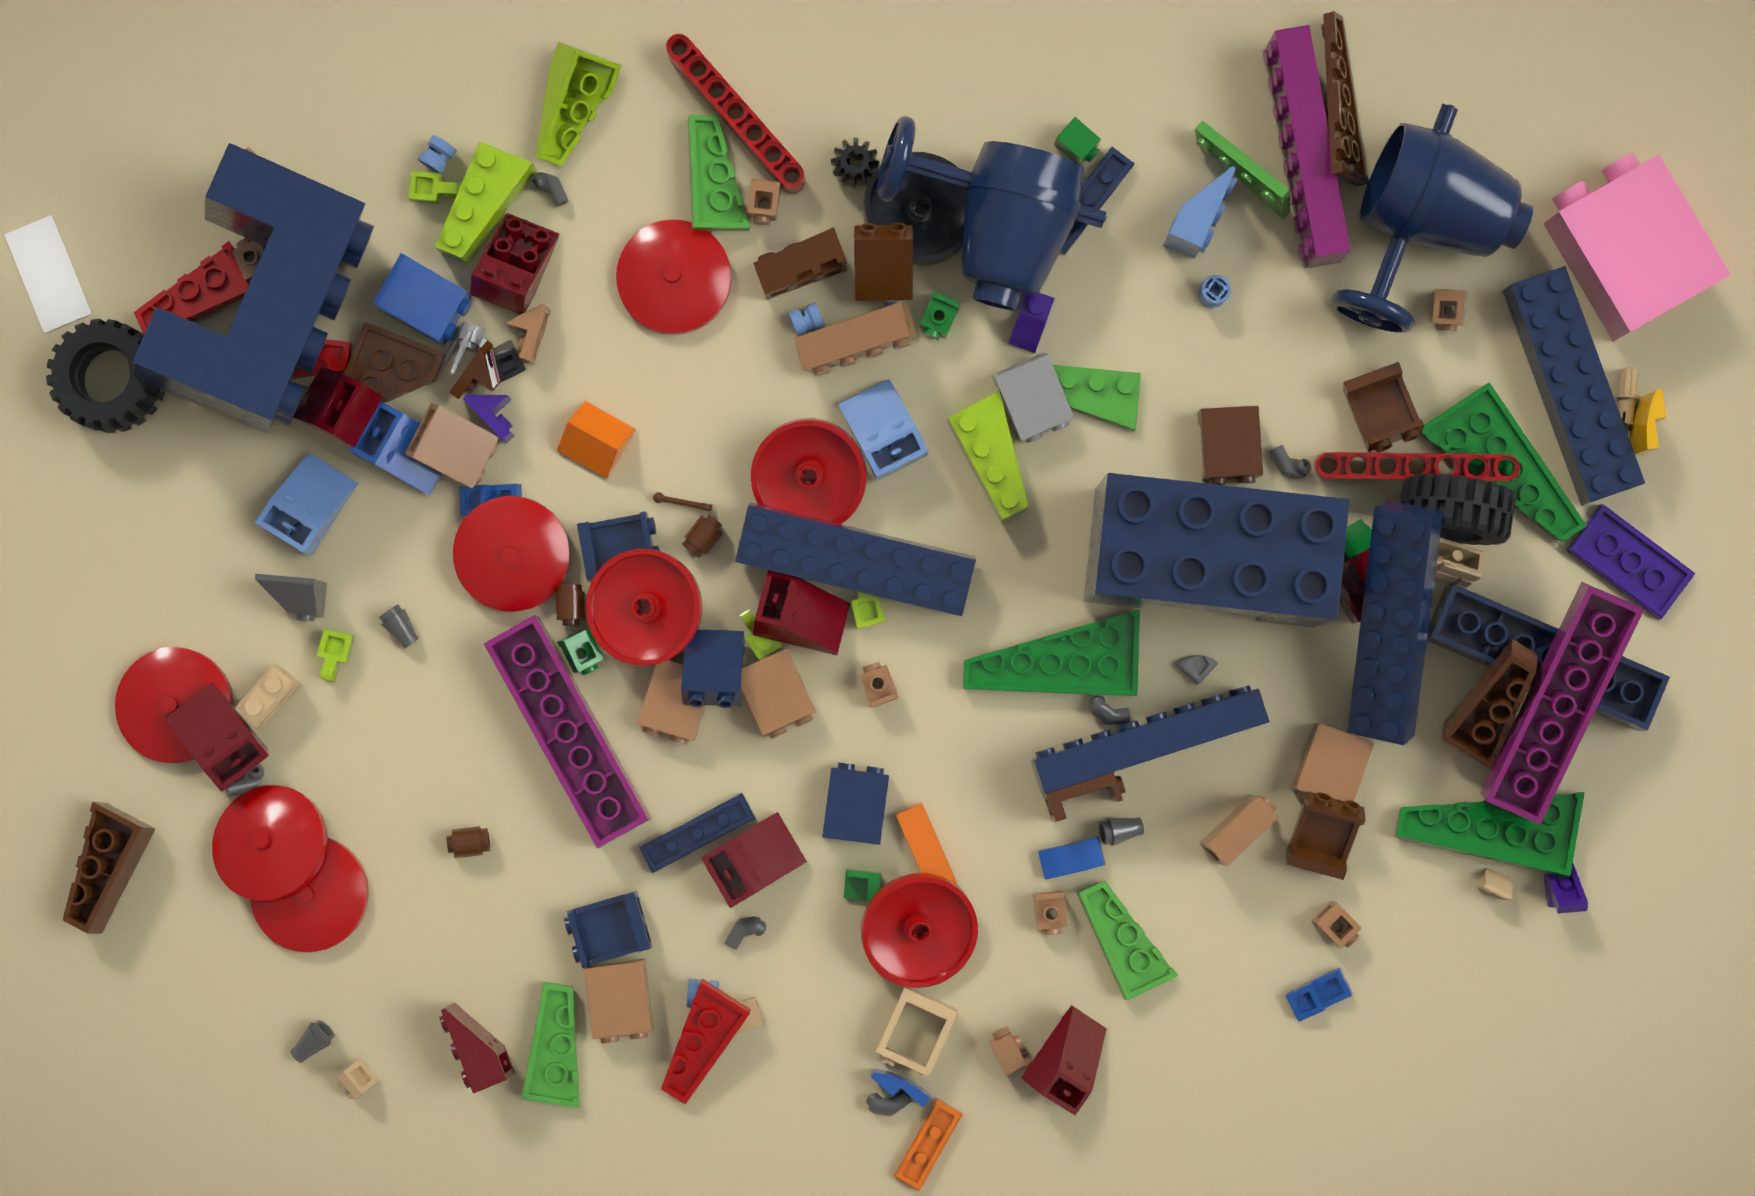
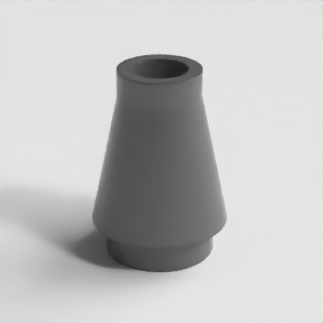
M399 604L379 616L383 622L381 626L400 642L404 649L419 639L415 634L405 608L402 610Z
M1107 817L1105 821L1099 822L1100 838L1104 845L1110 844L1114 846L1135 836L1143 835L1144 825L1140 817Z
M318 1020L316 1023H310L295 1047L290 1051L293 1058L303 1063L309 1057L331 1045V1040L334 1038L332 1029L321 1020Z

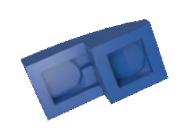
M522 484L475 485L473 489L468 486L459 487L460 516H467L480 504L501 496L522 497Z
M1099 837L1038 851L1045 880L1106 865Z
M1339 967L1294 989L1285 996L1298 1022L1324 1011L1328 1006L1351 997L1353 992Z
M874 1069L871 1073V1078L892 1096L901 1088L922 1107L931 1099L928 1092L905 1077L879 1069Z

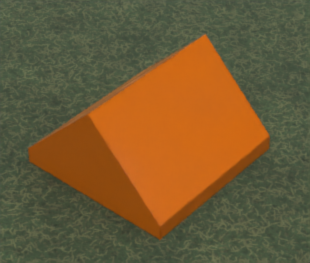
M585 401L567 422L557 451L608 479L636 429Z

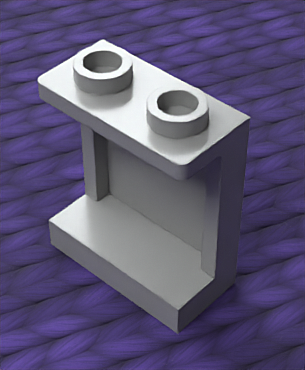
M1043 352L991 375L1015 427L1017 439L1020 441L1026 440L1027 443L1035 441L1042 437L1041 432L1050 428L1053 431L1063 429L1069 425L1068 421L1074 418L1047 353Z

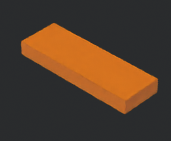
M920 803L895 814L920 872L939 875L956 884L957 881L923 804Z
M937 1098L894 1173V1177L920 1191L963 1113Z

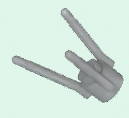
M463 322L461 330H457L456 336L446 352L447 355L439 375L458 345L460 348L450 370L451 375H455L465 350L475 351L476 347L479 350L485 344L487 339L483 338L485 332L483 328Z

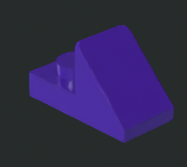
M1042 293L1034 296H1025L1008 344L1036 353L1055 298Z
M466 395L463 398L506 444L514 437V434L509 430L513 425L502 414L498 417L495 416L511 401L508 395Z
M1572 863L1571 875L1568 878L1543 872L1548 907H1556L1558 914L1587 911L1588 900L1574 863Z

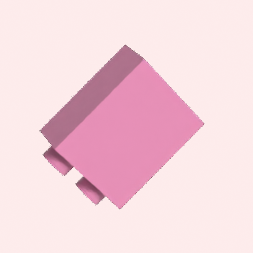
M1633 152L1602 170L1608 184L1590 193L1584 181L1573 185L1552 199L1559 212L1544 223V226L1613 342L1731 275L1660 155L1641 165Z

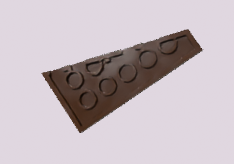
M1332 11L1323 14L1324 23L1321 26L1325 40L1328 101L1325 104V109L1329 121L1331 174L1356 186L1369 184L1344 20L1343 16Z

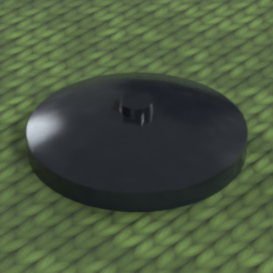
M911 153L916 156H920L943 164L957 167L949 160L932 153ZM880 166L872 175L864 193L863 217L865 223H873L875 225L903 223L905 225H912L913 264L915 265L940 263L957 254L963 248L966 188L906 171L895 198L888 202L883 201L877 194Z

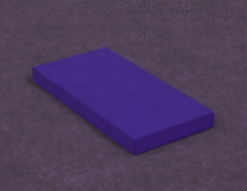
M1600 504L1585 523L1587 526L1579 531L1566 551L1658 620L1662 619L1696 573L1604 504Z

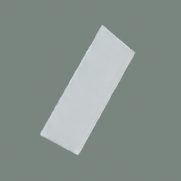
M52 215L4 234L44 333L92 314Z

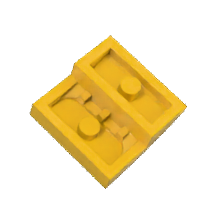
M1657 389L1640 397L1635 405L1634 425L1630 426L1629 440L1635 456L1643 455L1659 448L1656 422L1667 418L1663 389Z

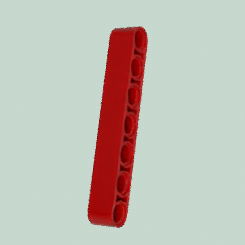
M683 34L672 35L666 43V50L671 63L776 182H780L781 188L791 194L801 191L805 185L804 170L694 43ZM678 45L687 47V51L683 55H675L672 53L673 49ZM695 67H704L706 72L702 76L696 77L691 74ZM719 87L725 90L724 94L719 98L710 96V92L714 88ZM733 109H741L744 112L739 119H731L728 115ZM752 130L762 132L761 138L756 141L749 140L747 134ZM771 151H777L781 154V157L776 162H769L766 160V155ZM795 172L800 178L796 183L790 184L784 180L786 174Z
M1323 452L1314 461V469L1317 474L1328 479L1406 480L1409 476L1414 475L1408 468L1409 462L1414 458L1422 460L1423 470L1419 474L1442 475L1438 470V464L1445 458L1450 459L1453 463V469L1449 473L1452 476H1466L1468 478L1483 479L1484 481H1509L1516 478L1520 471L1518 460L1514 456L1507 454ZM1325 457H1332L1335 461L1336 466L1331 473H1324L1320 469V462ZM1355 457H1360L1363 459L1365 467L1360 473H1352L1349 468L1350 461ZM1388 457L1394 462V469L1389 474H1383L1379 470V462ZM1473 459H1478L1482 463V470L1477 475H1472L1468 471V464ZM1507 459L1512 464V470L1509 474L1502 476L1498 472L1497 467L1500 461Z

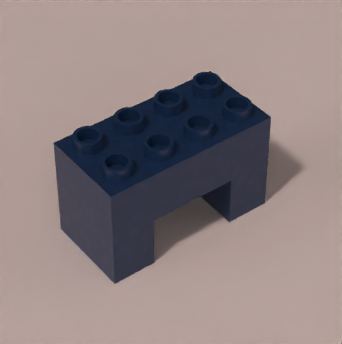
M229 143L205 196V220L266 247L227 336L156 307L132 361L135 378L265 433H269L274 420L289 426L305 389L304 386L291 381L296 368L298 367L309 373L313 372L328 335L327 332L315 328V324L319 315L335 321L351 282V279L338 274L340 266L343 262L357 269L373 231V225L360 220L365 203Z
M1107 473L1095 488L1083 602L1142 608L1147 604L1250 615L1256 616L1255 621L1305 627H1316L1338 620L1350 499Z

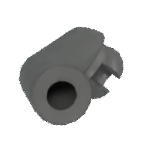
M544 172L531 175L529 179L530 186L533 189L550 193L556 207L562 206L569 201L557 176Z
M1283 445L1270 451L1280 472L1284 475L1301 478L1311 471V463L1307 459L1298 460L1290 458Z
M1094 696L1090 700L1091 706L1089 709L1091 714L1103 724L1130 722L1129 708L1112 709L1105 703V698L1102 696Z
M258 764L239 780L227 787V796L243 794L258 787L264 776L263 767Z
M755 916L738 920L728 935L725 944L737 950L744 936L753 934L756 936L763 935L766 931L765 922Z
M904 1090L891 1099L881 1098L878 1093H872L866 1100L869 1106L868 1109L873 1114L892 1116L912 1102Z

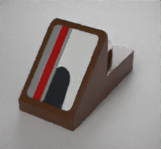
M487 340L477 351L449 392L457 399L465 392L471 394L478 383H481L490 391H494L501 381L492 343Z

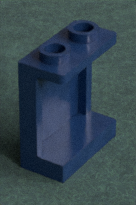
M646 511L632 516L577 524L586 579L590 583L599 569L607 561L620 553L634 549L660 551L659 545L654 546L652 535L657 534L654 517L649 518Z
M697 631L692 642L684 650L681 685L683 704L692 707L716 705L721 708H731L733 706H741L743 655H745L744 631Z
M839 762L838 768L831 767L823 838L880 845L889 775L884 774V768L867 766L866 772L856 771L854 764Z
M637 891L567 911L568 917L564 918L568 935L573 934L576 944L572 946L575 962H581L582 968L653 947Z

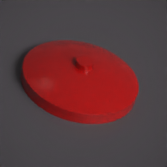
M663 220L644 227L625 245L618 260L616 283L619 296L625 308L638 323L658 333L681 335L704 327L720 313L729 296L731 269L724 248L709 231L692 230V222Z
M802 418L778 426L763 439L751 465V487L756 502L759 505L838 524L844 523L853 515L861 503L866 488L867 470L859 446L842 428L821 419Z
M501 496L480 504L463 520L454 539L453 563L462 586L478 602L500 611H523L542 604L557 591L569 567L570 546L562 523L546 506L526 497Z
M634 549L614 556L596 573L587 593L586 617L593 637L601 648L613 658L631 665H656L673 659L692 642L701 623L702 597L695 577L680 560L658 550Z
M161 648L142 656L125 672L116 692L115 715L123 737L133 749L155 761L182 763L195 760L165 717L212 682L215 683L233 705V693L225 673L206 655L187 648Z
M280 785L256 787L237 797L221 815L212 840L214 866L224 884L236 894L258 902L281 901L303 890L318 873L326 854L327 830L321 812L304 794Z
M327 837V849L323 863L314 879L303 890L287 899L276 902L250 900L251 908L261 930L276 944L297 952H318L343 942L359 926L368 904V881L363 866L355 854L340 842Z
M930 873L904 875L884 885L868 903L861 922L862 945L873 968L888 981L910 988L934 986L953 977L970 959L978 937L977 916L967 895L952 881Z

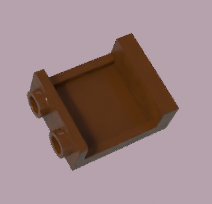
M865 223L854 226L855 301L913 300L912 225H905L903 223H893L891 225Z
M1399 362L1343 382V392L1368 452L1372 450L1376 452L1385 451L1393 446L1392 443L1402 439L1403 442L1412 441L1420 436L1419 433L1423 432L1424 423L1419 419L1402 378L1403 371Z
M1259 405L1200 409L1197 412V417L1201 428L1202 481H1209V484L1216 485L1227 484V479H1238L1239 484L1255 483V478L1263 475Z
M1114 772L1043 794L1051 821L1057 822L1067 819L1061 801L1108 787L1112 801H1122L1121 794L1126 793L1121 776H1115Z
M1307 791L1286 849L1287 865L1344 880L1347 872L1346 861L1360 825H1364L1366 820L1364 807L1351 800L1341 801L1332 798L1326 793Z

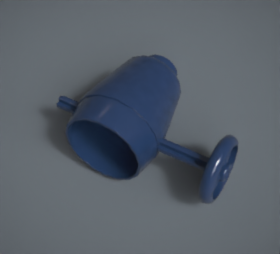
M1444 103L1441 105L1433 129L1400 123L1386 142L1369 178V184H1367L1362 199L1360 220L1388 235L1391 240L1370 294L1357 290L1342 289L1337 290L1332 295V306L1346 317L1370 327L1389 332L1405 333L1412 329L1415 323L1413 315L1400 305L1386 300L1407 244L1487 257L1496 252L1501 245L1515 249L1524 238L1533 216V206L1521 202L1522 189L1518 180L1449 134L1458 111L1455 106Z
M902 116L894 125L881 163L877 194L883 201L893 200L901 187L906 171L966 188L962 274L967 280L976 284L972 299L996 308L1017 311L1020 296H1034L1040 292L1073 227L1074 220L1099 228L1103 227L1107 217L1106 211L1079 203L1084 168L1076 162L1024 145L988 141L984 142L971 172L911 154L916 132L915 121L908 116Z

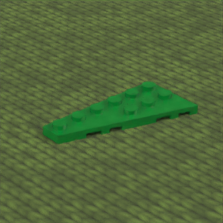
M1490 382L1426 423L1423 432L1419 433L1443 453L1507 454L1514 456L1520 464V471L1517 477L1509 481L1491 482L1511 489L1516 497L1515 508L1558 542H1564L1587 526ZM1473 459L1468 464V471L1472 475L1479 474L1482 470V463L1478 459ZM1507 459L1500 461L1497 467L1498 472L1502 476L1509 474L1512 470L1511 462Z
M1140 609L964 660L963 689L1137 696Z
M1585 792L1565 795L1555 794L1541 824L1489 803L1486 800L1445 805L1401 807L1394 837L1568 878L1571 875Z

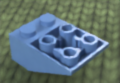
M1235 167L1229 168L1181 206L1164 241V246L1191 258H1195L1199 251L1204 253L1214 234L1210 227L1216 226L1226 205L1221 202L1222 200L1227 201L1236 184L1237 178L1232 177L1236 170Z
M890 379L838 404L876 481L928 456L929 451Z
M308 453L269 499L255 523L302 553L312 556L358 483L318 457Z

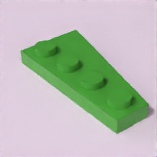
M689 115L688 141L692 230L749 231L750 224L745 216L743 200L735 182L736 176L728 158V149L718 116Z
M1204 121L1195 128L1196 143L1204 152H1210L1227 170L1232 166L1235 167L1234 175L1282 219L1291 212L1290 190Z
M1053 365L1070 408L1098 417L1106 422L1118 424L1126 429L1136 430L1141 373Z
M1105 881L1077 892V896L1124 1000L1136 997L1178 976L1175 970L1165 961L1157 947L1144 934L1145 932L1140 925L1133 920L1126 907Z
M543 981L521 1098L580 1108L573 986Z

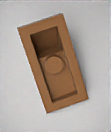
M541 304L506 323L509 328L526 333L525 337L521 336L517 347V353H520L519 358L525 363L535 364L551 312L546 305Z

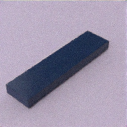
M1111 147L1083 183L1079 203L1100 210L1135 163ZM1074 220L1073 227L1060 251L1061 253L1067 254L1088 224Z
M741 793L639 848L652 873L747 824L756 819L744 794Z

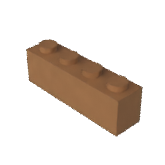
M899 302L795 337L794 339L803 371L814 373V376L830 372V367L838 364L841 367L857 363L856 358L865 355L867 358L884 354L883 349L892 346L894 349L911 345L910 340L916 339L918 336L909 305Z

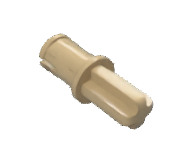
M1630 367L1621 369L1619 392L1615 395V398L1618 399L1617 407L1623 423L1625 416L1626 426L1634 425L1635 401L1639 400V396H1636L1639 371Z

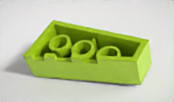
M479 141L435 248L442 255L468 265L488 238L490 231L506 214L507 208L523 191L522 188L528 182L531 175L537 172L534 164Z
M997 391L948 417L947 423L1002 523L1027 510L1028 502L1000 391Z

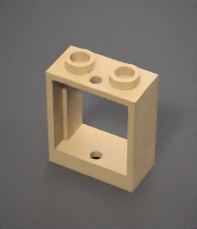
M904 986L876 1047L875 1053L880 1054L879 1060L895 1066L896 1062L907 1067L905 1071L915 1077L921 1078L922 1075L929 1077L958 1014V1010L919 991ZM906 1002L946 1019L925 1065L886 1047Z

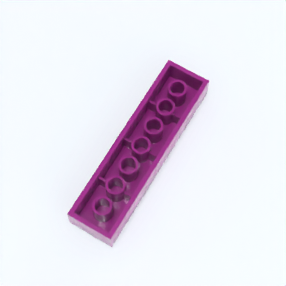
M1305 25L1275 30L1270 41H1268L1266 49L1263 50L1265 66H1270L1271 71L1268 85L1270 93L1275 94L1276 104L1273 106L1274 118L1276 122L1280 121L1281 126L1278 140L1280 149H1285L1287 159L1284 160L1283 167L1285 176L1290 177L1292 187L1289 188L1290 204L1295 205L1297 214L1293 219L1295 232L1300 233L1302 244H1299V256L1301 261H1305L1306 269L1340 263L1351 252L1338 178L1331 174L1329 129L1310 26Z
M1581 582L1480 792L1487 802L1541 824L1644 609Z
M534 615L484 643L485 648L596 848L608 844L652 819L540 617Z

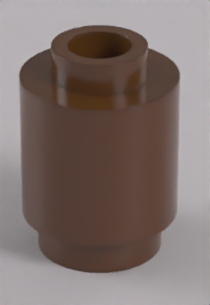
M710 514L707 518L701 515L684 537L686 539L682 545L696 557L700 558L703 553L707 554L724 534L720 530L723 525Z
M559 585V592H556V620L562 621V626H579L580 620L586 619L585 592L582 591V585Z
M480 826L452 829V835L447 836L448 853H454L455 858L483 855V852L490 851L488 828L481 829Z

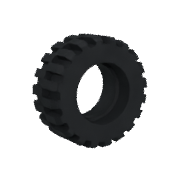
M92 319L90 325L84 322L75 325L76 332L74 333L66 331L61 336L64 339L61 345L55 343L51 350L56 353L54 359H48L47 368L51 369V375L46 376L47 385L53 387L49 394L53 401L59 403L57 408L64 415L69 416L70 420L95 431L100 430L105 433H115L116 430L125 432L131 430L132 424L140 426L146 422L144 416L147 413L153 415L158 408L154 404L157 399L162 401L165 393L160 391V388L136 379L134 376L132 361L144 334L127 324H122L112 319H108L106 322L101 319ZM116 350L124 354L129 362L130 378L124 391L115 399L103 403L97 402L90 398L86 391V370L91 361L99 354Z
M1416 474L1415 476H1409L1403 482L1400 503L1443 510L1441 538L1459 544L1500 545L1505 543L1511 536L1516 497L1513 491L1506 486L1498 485L1491 481H1484L1483 479L1452 476L1449 474Z

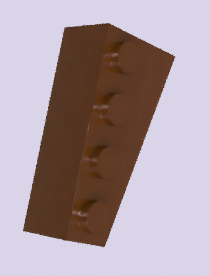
M1512 639L1444 722L1442 739L1492 770L1496 756L1502 748L1506 734L1536 673L1538 655Z
M92 801L90 808L92 814L89 826L85 828L83 836L85 842L82 854L78 856L76 864L78 870L75 882L71 884L63 921L87 934L103 933L155 828L108 803Z

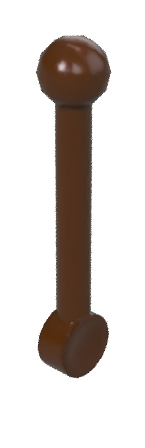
M656 492L653 495V500L656 503L664 501L712 511L713 505L664 496L661 492Z

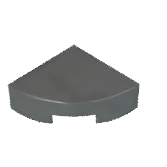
M1191 656L1180 661L1177 666L1193 681L1200 684L1218 665V662L1206 656Z

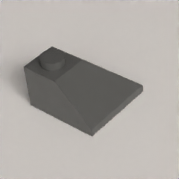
M255 574V580L288 613L297 615L296 620L314 622L315 616L324 617L326 582L311 578Z

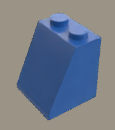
M400 253L373 305L385 315L444 346L447 340L450 342L456 335L458 330L456 324L461 315L464 317L468 313L472 301H470L472 296L458 285Z

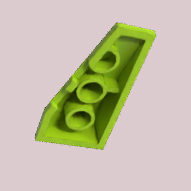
M558 41L548 73L536 158L559 166L563 165L581 139L580 133L589 121L592 122L597 116L595 112L602 101L608 100L612 94L622 65Z

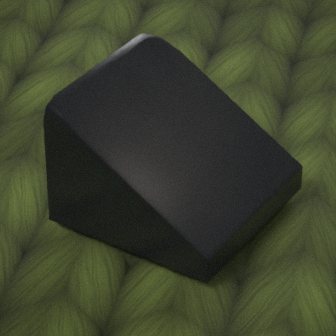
M512 340L493 348L501 382L526 370Z

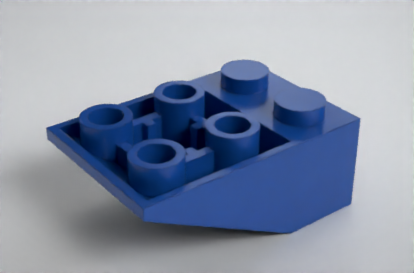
M382 401L355 448L351 446L349 449L353 455L429 496L442 473L405 455L420 423Z

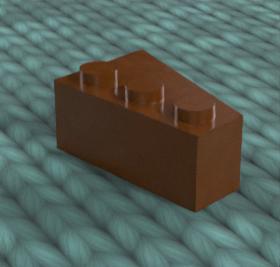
M834 227L801 242L790 244L779 252L765 253L757 258L758 261L753 263L766 300L847 271L846 258Z

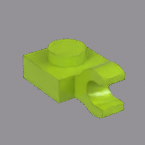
M411 170L408 199L415 202L439 204L440 195L456 198L460 186L459 183L442 182V175L440 173Z
M857 591L859 599L850 601L857 628L860 629L886 622L879 596H870V594Z
M749 609L740 615V618L751 632L745 636V640L759 660L766 658L783 646L782 642L753 635L755 617Z
M324 628L317 657L325 659L320 673L321 679L335 682L338 662L344 664L348 662L354 640L353 635Z

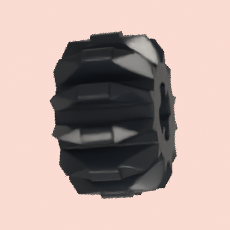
M858 138L853 139L852 146L849 145L847 140L842 141L844 150L836 147L834 154L837 157L831 159V165L836 166L833 170V175H842L840 182L843 185L851 179L852 188H856L857 180H861V183L866 186L868 184L866 175L872 177L875 173V170L872 168L879 167V161L873 159L877 156V150L871 149L868 151L870 146L868 141L859 146ZM854 158L856 161H860V166L856 168L854 164L850 165V159Z

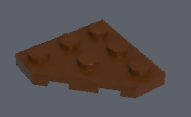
M365 322L344 375L365 384L383 396L381 401L387 403L435 382L447 354Z

